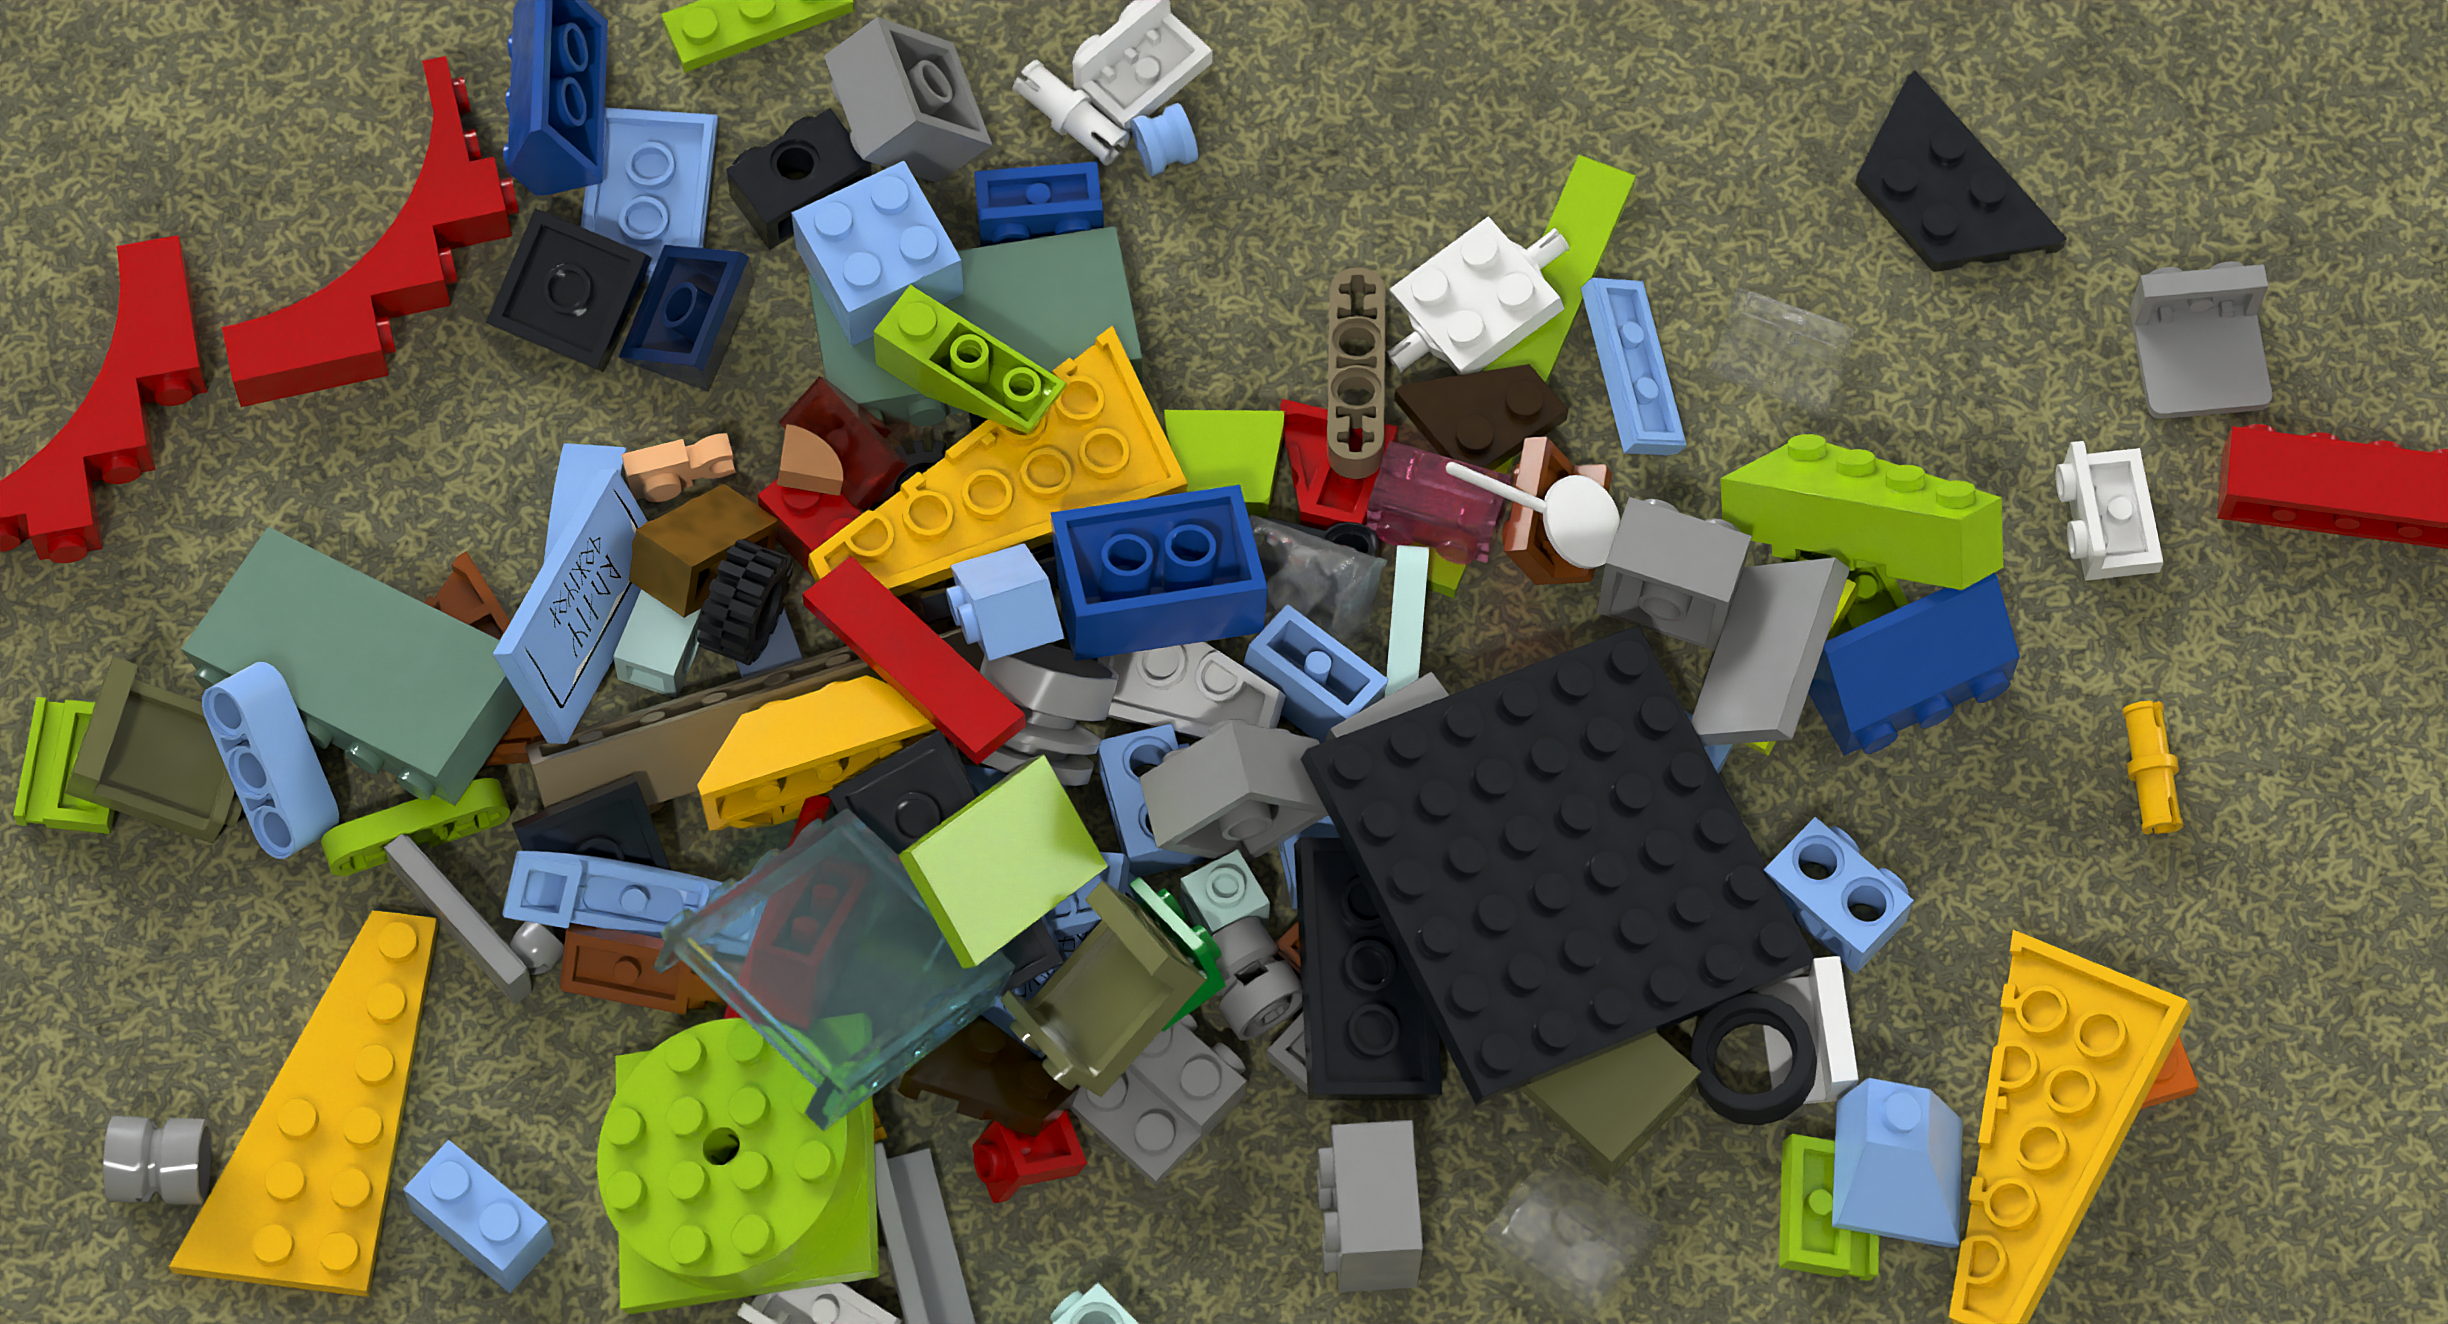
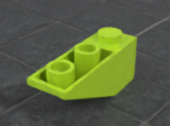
M909 285L873 331L877 366L928 398L1027 434L1033 431L1066 388V382L912 285Z

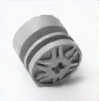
M1049 644L1040 645L991 661L984 655L980 674L1025 714L1026 727L981 763L1009 775L1029 759L1044 754L1061 785L1077 786L1088 784L1094 763L1085 755L1097 753L1101 739L1093 731L1076 723V721L1106 720L1119 674L1111 667L1095 659L1074 661L1072 651Z

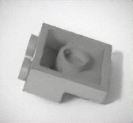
M1190 1014L1183 1017L1166 1031H1160L1102 1097L1077 1084L1080 1086L1073 1104L1068 1108L1155 1187L1246 1096V1080L1241 1076L1245 1071L1242 1061L1224 1044L1217 1042L1210 1049L1194 1035L1193 1032L1197 1029V1024Z

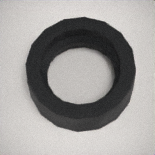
M1745 993L1736 996L1706 1012L1692 1035L1690 1061L1701 1071L1700 1076L1696 1079L1699 1094L1715 1113L1734 1123L1761 1126L1783 1120L1803 1105L1815 1084L1817 1056L1809 1026L1792 1005L1772 995ZM1750 1024L1767 1025L1780 1031L1789 1042L1793 1054L1791 1070L1785 1081L1774 1090L1757 1095L1740 1094L1728 1088L1718 1076L1715 1067L1716 1049L1723 1037L1736 1028Z

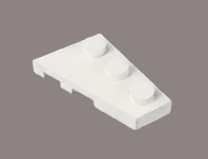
M1205 642L1098 658L1099 662L1111 667L1119 674L1107 716L1109 718L1150 728L1172 723L1175 734L1198 740L1209 735L1208 730L1213 725L1230 719H1241L1249 725L1277 729L1286 695Z

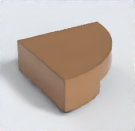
M787 424L777 485L840 496L843 484V469L834 450L823 439L812 432Z

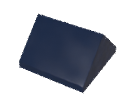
M664 245L618 358L632 365L709 392L755 281L749 257L740 251Z

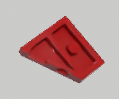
M1282 399L1280 411H1284L1283 437L1301 525L1327 531L1328 528L1344 522L1360 523L1367 526L1398 443V426L1384 423V459L1382 466L1377 472L1366 478H1346L1336 473L1329 465L1327 457L1328 410ZM1350 428V452L1362 451V428Z

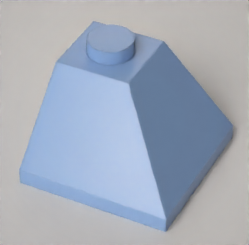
M1868 1078L1837 1101L1832 1227L1941 1247L1956 1248L1960 1245L1963 1120L1930 1089Z

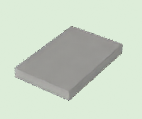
M1837 558L1744 567L1691 719V724L1703 746L1793 739L1849 574V567Z

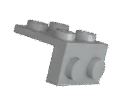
M2231 261L2214 265L2210 269L2182 271L2177 267H2164L2156 269L2148 275L2140 276L2129 307L2147 409L2152 417L2168 419L2264 410L2269 406L2273 393L2257 316L2268 289L2264 264L2244 266L2240 262Z

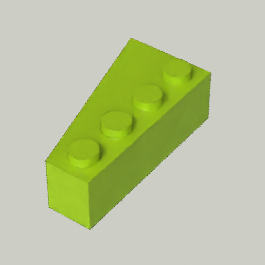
M1815 434L1794 436L1788 440V444L1720 478L1722 520L1736 526L1741 533L1751 535V541L1771 544L1772 556L1797 560L1801 556V551L1831 555V558H1837L1852 571L1856 568H1871L1883 564L1886 569V577L1964 590L2003 568L2002 497L1977 490L1973 484L1966 481H1948L1926 474L1921 467L1897 465L1875 458V455L1870 451L1861 449L1849 450L1827 443L1824 437Z

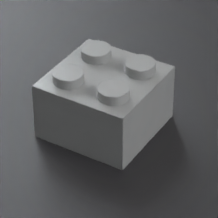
M876 17L824 56L832 77V92L843 106L851 128V143L856 152L862 157V160L888 168L905 161L913 176L938 182L944 180L992 146L953 42Z
M1629 497L1605 563L1597 613L1715 651L1746 564L1752 536L1741 533L1736 526L1721 519L1711 518L1704 521L1679 513L1677 508L1662 500L1647 499L1642 501Z
M1241 719L1225 720L1213 725L1208 730L1209 735L1189 747L1169 752L1162 758V764L1139 777L1156 846L1160 849L1217 860L1238 849L1245 862L1249 863L1328 816L1301 761L1305 751L1310 747L1320 744L1319 740L1290 734L1286 729H1267L1249 725Z
M1412 1120L1331 1125L1330 1148H1318L1319 1169L1316 1170L1319 1209H1331V1212H1323L1324 1233H1321L1324 1273L1336 1272L1338 1293L1417 1288L1423 1244Z

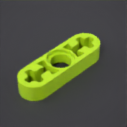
M481 778L472 780L455 806L434 795L428 801L418 798L340 824L322 836L321 845L330 872L336 876H348L389 862L384 847L401 834L407 835L417 846L429 842L430 848L498 826L508 819L510 809L500 781L494 778Z

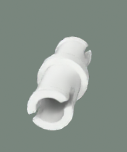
M1038 60L1032 61L1022 70L1021 73L1029 78L1026 82L1020 77H1017L1013 85L1015 93L1022 95L1052 120L1051 127L1061 136L1067 133L1096 155L1104 165L1111 164L1121 154L1114 146L1119 144L1121 147L1126 148L1130 140V134L1125 130H1121L1091 105L1092 98L1081 89L1074 92L1044 68V65Z

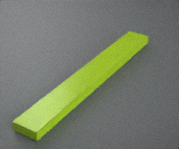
M1578 155L1542 236L1544 237L1551 229L1555 228L1564 237L1570 248L1540 269L1545 281L1560 296L1564 310L1485 367L1483 371L1530 364L1548 385L1584 302L1581 287L1591 278L1595 277L1633 190L1636 175ZM1517 455L1486 476L1505 483ZM1444 460L1407 542V546L1429 547L1426 588L1455 598L1499 495L1474 484L1467 488L1460 478L1446 472L1447 463Z

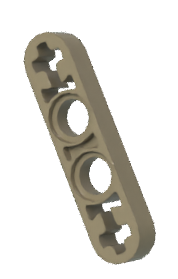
M1355 267L1338 273L1331 281L1329 289L1327 457L1329 465L1336 473L1346 478L1359 479L1376 473L1382 466L1384 459L1385 285L1377 273L1370 269ZM1352 293L1364 294L1363 317H1351ZM1363 339L1371 343L1374 348L1363 356H1351L1344 353L1340 347L1348 340ZM1361 388L1369 391L1373 398L1364 405L1353 406L1343 402L1339 396L1348 389ZM1350 428H1362L1361 452L1349 451Z

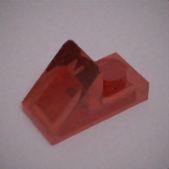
M819 376L779 420L780 425L785 430L787 424L808 430L823 439L834 450L843 469L841 493L855 508L866 511L907 466L905 461L885 440L890 434L888 427L824 377Z

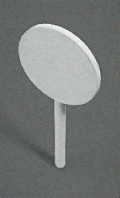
M1449 462L1446 465V472L1542 513L1544 528L1550 543L1556 552L1570 564L1579 568L1591 569L1606 563L1621 520L1613 499L1596 481L1581 475L1567 476L1555 482L1548 490L1545 499L1542 500L1455 462Z

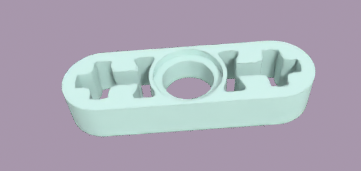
M1397 545L1386 677L1389 680L1385 689V698L1419 679L1429 547Z

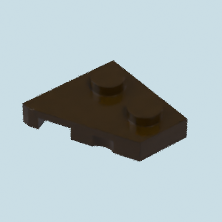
M976 1011L904 1073L898 1092L913 1100L918 1099L921 1090L959 1101L956 1113L979 1120H994L1001 1123L1005 1128L1037 1137L1073 1104L1080 1086L1076 1085L1072 1090L1062 1086L1042 1066L1043 1059Z

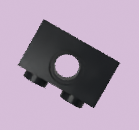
M831 108L815 117L806 116L797 120L786 130L783 136L764 147L756 146L744 151L735 159L732 166L726 169L730 197L769 250L794 236L791 212L872 176L871 162L862 160V157L856 152L851 143L850 133ZM793 171L809 173L807 177L801 180H789L784 177Z

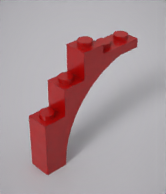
M446 56L422 61L434 113L430 141L421 172L411 194L383 236L348 271L321 290L293 305L266 316L222 327L232 382L241 407L389 376L385 355L396 353L389 319L451 306L446 285L458 283L451 249L512 237L508 216L519 213L512 177L499 179L495 158L482 159L476 130L463 131L460 115L471 113L464 76L451 79Z
M179 235L116 246L120 291L118 315L109 350L90 391L67 424L42 450L19 469L0 480V552L15 549L22 540L31 539L39 560L50 559L56 563H72L86 557L89 551L103 549L93 481L103 480L109 484H125L136 480L143 472L154 471L155 464L145 404L156 402L163 406H177L190 401L193 395L207 393L188 264Z

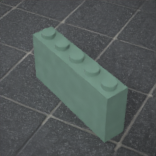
M1116 226L957 251L962 260L964 294L942 305L1050 373L1068 358L1074 360L1095 344L1096 337L1113 325L1140 384H1142V354ZM808 275L811 304L834 433L848 431L853 436H869L878 433L888 424L910 421L915 426H931L943 421L947 415L967 412L926 397L877 366L874 336L851 346L812 275Z
M267 527L181 649L197 670L193 676L194 679L205 689L256 662H266L272 665L287 683L313 745L326 749L332 743L346 750V757L366 772L377 775L383 769L397 776L396 781L412 795L428 801L434 795L454 806L524 705L493 656V652L500 640L270 527Z

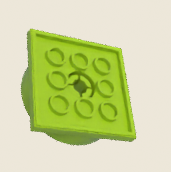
M863 1016L814 1023L806 1035L791 1032L766 1021L743 1018L721 1019L688 1028L670 1037L653 1050L615 1056L616 1094L606 1113L600 1132L597 1149V1176L605 1210L619 1234L621 1310L627 1314H638L879 1277L870 1023ZM739 1146L736 1157L731 1162L725 1164L729 1153Z

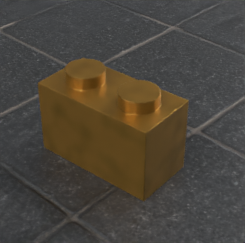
M722 484L697 498L690 499L684 505L663 516L646 522L636 529L632 541L633 554L629 581L685 618L701 609L704 600L709 598L711 590L708 589L712 579L716 580L718 576L717 568L722 560L726 561L727 551L731 546H735L737 540L744 539L774 551L779 520L727 485Z

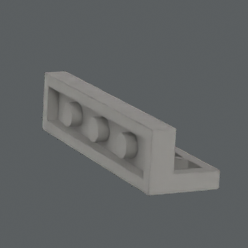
M875 1144L877 1217L905 1324H975L929 1148L886 1159L883 1144Z

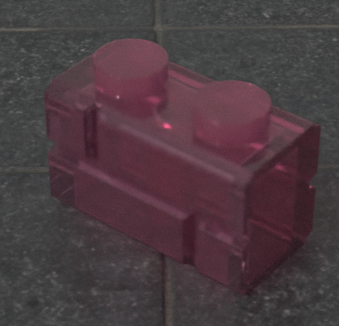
M1390 441L1369 498L1366 526L1375 530L1376 535L1381 540L1391 545L1409 546L1413 541L1436 548L1439 556L1456 564H1470L1473 559L1488 563L1509 499L1446 472V465L1449 462H1455L1511 486L1512 476Z

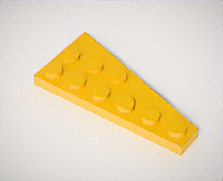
M1113 325L1096 337L1095 344L1074 360L1068 358L1052 371L1053 375L1066 382V388L1030 434L989 419L945 451V457L923 474L917 472L901 484L900 491L874 511L867 510L811 552L809 554L808 566L815 582H818L852 556L893 595L898 597L952 578L953 573L950 565L1023 543L1031 550L1053 542L1050 521L1051 512L1186 493L1188 482Z
M371 911L170 1263L169 1268L172 1273L369 1297L439 927L437 918Z
M2013 930L2010 945L2012 959L2008 983L2004 984L2000 1005L2003 1014L1998 1044L1993 1047L1978 1138L1980 1153L1976 1176H1972L1968 1198L1971 1207L1965 1240L1961 1241L1949 1318L1953 1324H2028L2192 1011L2188 1000Z

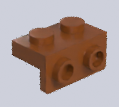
M1548 437L1525 438L1521 461L1516 465L1513 473V486L1518 490L1544 500L1548 490L1555 482L1567 476L1581 475L1599 483L1609 494L1612 472L1605 464L1574 466ZM1513 501L1510 519H1507L1503 526L1502 540L1504 552L1535 585L1590 582L1593 579L1595 568H1579L1564 560L1553 548L1547 537L1543 523V514Z

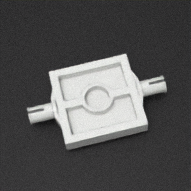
M1489 217L1485 218L1389 289L1393 299L1409 317L1414 330L1412 334L1393 348L1385 351L1389 361L1395 365L1399 373H1402L1404 369L1427 352H1430L1434 356L1448 362L1458 375L1480 372L1564 310L1560 296L1545 281L1540 270L1563 252L1570 249L1564 237L1559 234L1557 229L1553 228L1529 248L1524 249L1521 245L1510 241Z

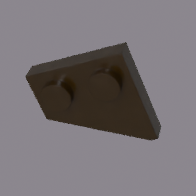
M1530 364L1402 384L1395 389L1394 401L1447 464L1455 462L1485 476L1523 450L1525 438L1543 437L1565 422L1568 415V408ZM1461 479L1467 488L1473 485Z

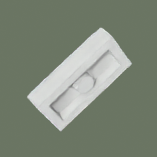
M1840 956L1814 958L1808 977L1790 978L1757 992V994L1772 995L1792 1005L1809 1026L1816 1050L1817 1069L1815 1084L1803 1104L1838 1101L1857 1086L1858 1073ZM1762 1025L1771 1090H1774L1788 1076L1792 1066L1793 1054L1789 1042L1780 1031L1770 1026Z

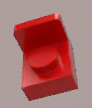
M1067 1111L1063 1112L1037 1137L1005 1128L1001 1123L993 1121L972 1147L976 1174L985 1183L993 1203L1008 1201L1020 1186L1076 1176L1087 1165Z

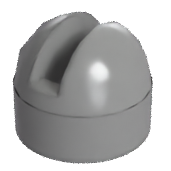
M525 921L510 942V949L525 964L529 974L535 976L547 973L563 958L564 945L539 923Z

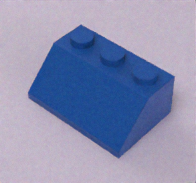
M518 0L513 8V31L508 38V51L511 58L510 88L506 92L509 132L508 142L504 146L503 155L507 172L534 195H551L603 183L608 20L586 0Z
M1240 485L1051 512L1050 521L1061 609L1074 661L1261 633L1264 629L1268 587Z
M1993 573L1964 590L1945 587L1825 642L1808 694L1844 756L1861 748L1865 754L1880 751L1893 743L1898 737L1897 732L1916 723H1919L1921 728L1935 726L1954 712L1953 706L1973 697L1978 703H1984L1996 698L2011 685L2010 680L2013 678L2020 655L1996 574Z

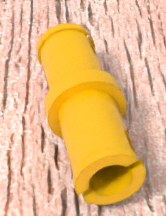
M2140 701L2127 705L2122 709L2132 758L2126 765L2128 779L2136 783L2142 819L2141 829L2142 833L2146 835L2153 832L2152 828H2154L2155 834L2178 831L2184 826L2183 819L2180 816L2174 775L2179 772L2178 759L2175 755L2170 754L2163 715L2164 705L2160 701L2155 703L2153 701Z

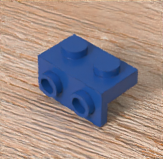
M1097 162L974 171L981 247L1104 228L1103 203L1100 195Z

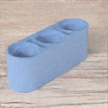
M256 662L206 689L202 696V709L205 719L259 845L274 858L285 859L319 840L330 829L338 826L339 811L337 803L288 685L278 670L266 662Z

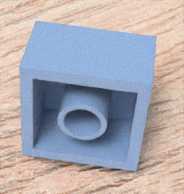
M905 161L791 212L796 249L851 346L874 336L873 331L909 285L914 286L941 304L964 294L962 260Z

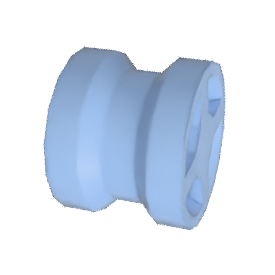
M1179 103L1166 107L1161 116L1151 119L1142 115L1131 119L1134 143L1150 177L1163 173L1167 165L1177 161L1183 165L1198 161V149L1194 133L1186 113Z

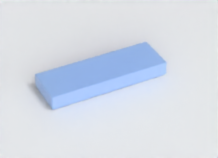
M1591 278L1581 287V292L1623 452L1627 454L1648 455L1678 454L1687 444L1643 281Z

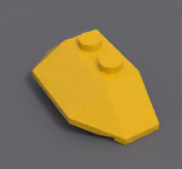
M867 675L849 681L832 682L821 690L786 701L776 700L766 703L759 709L740 716L697 785L709 831L723 830L729 826L740 829L769 827L797 819L806 798L816 795L830 798L827 793L828 791L935 733L938 729L892 686Z

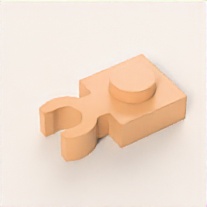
M727 433L705 437L696 444L686 447L683 439L621 454L628 488L635 500L645 498L650 502L667 501L678 496L682 488L693 486L692 480L715 479L735 473L732 460L733 453Z

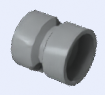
M1246 917L1238 920L1211 936L1222 954L1215 963L1226 984V987L1213 996H1222L1218 1009L1241 1041L1251 1040L1262 1035L1291 1017L1303 1005L1301 980L1287 961H1275L1279 948L1257 917Z
M112 1116L106 1133L103 1162L104 1189L108 1202H148L154 1192L158 1191L165 1204H205L208 1196L212 1162V1133L208 1119L169 1118L161 1129H157L155 1123L151 1122L149 1118Z

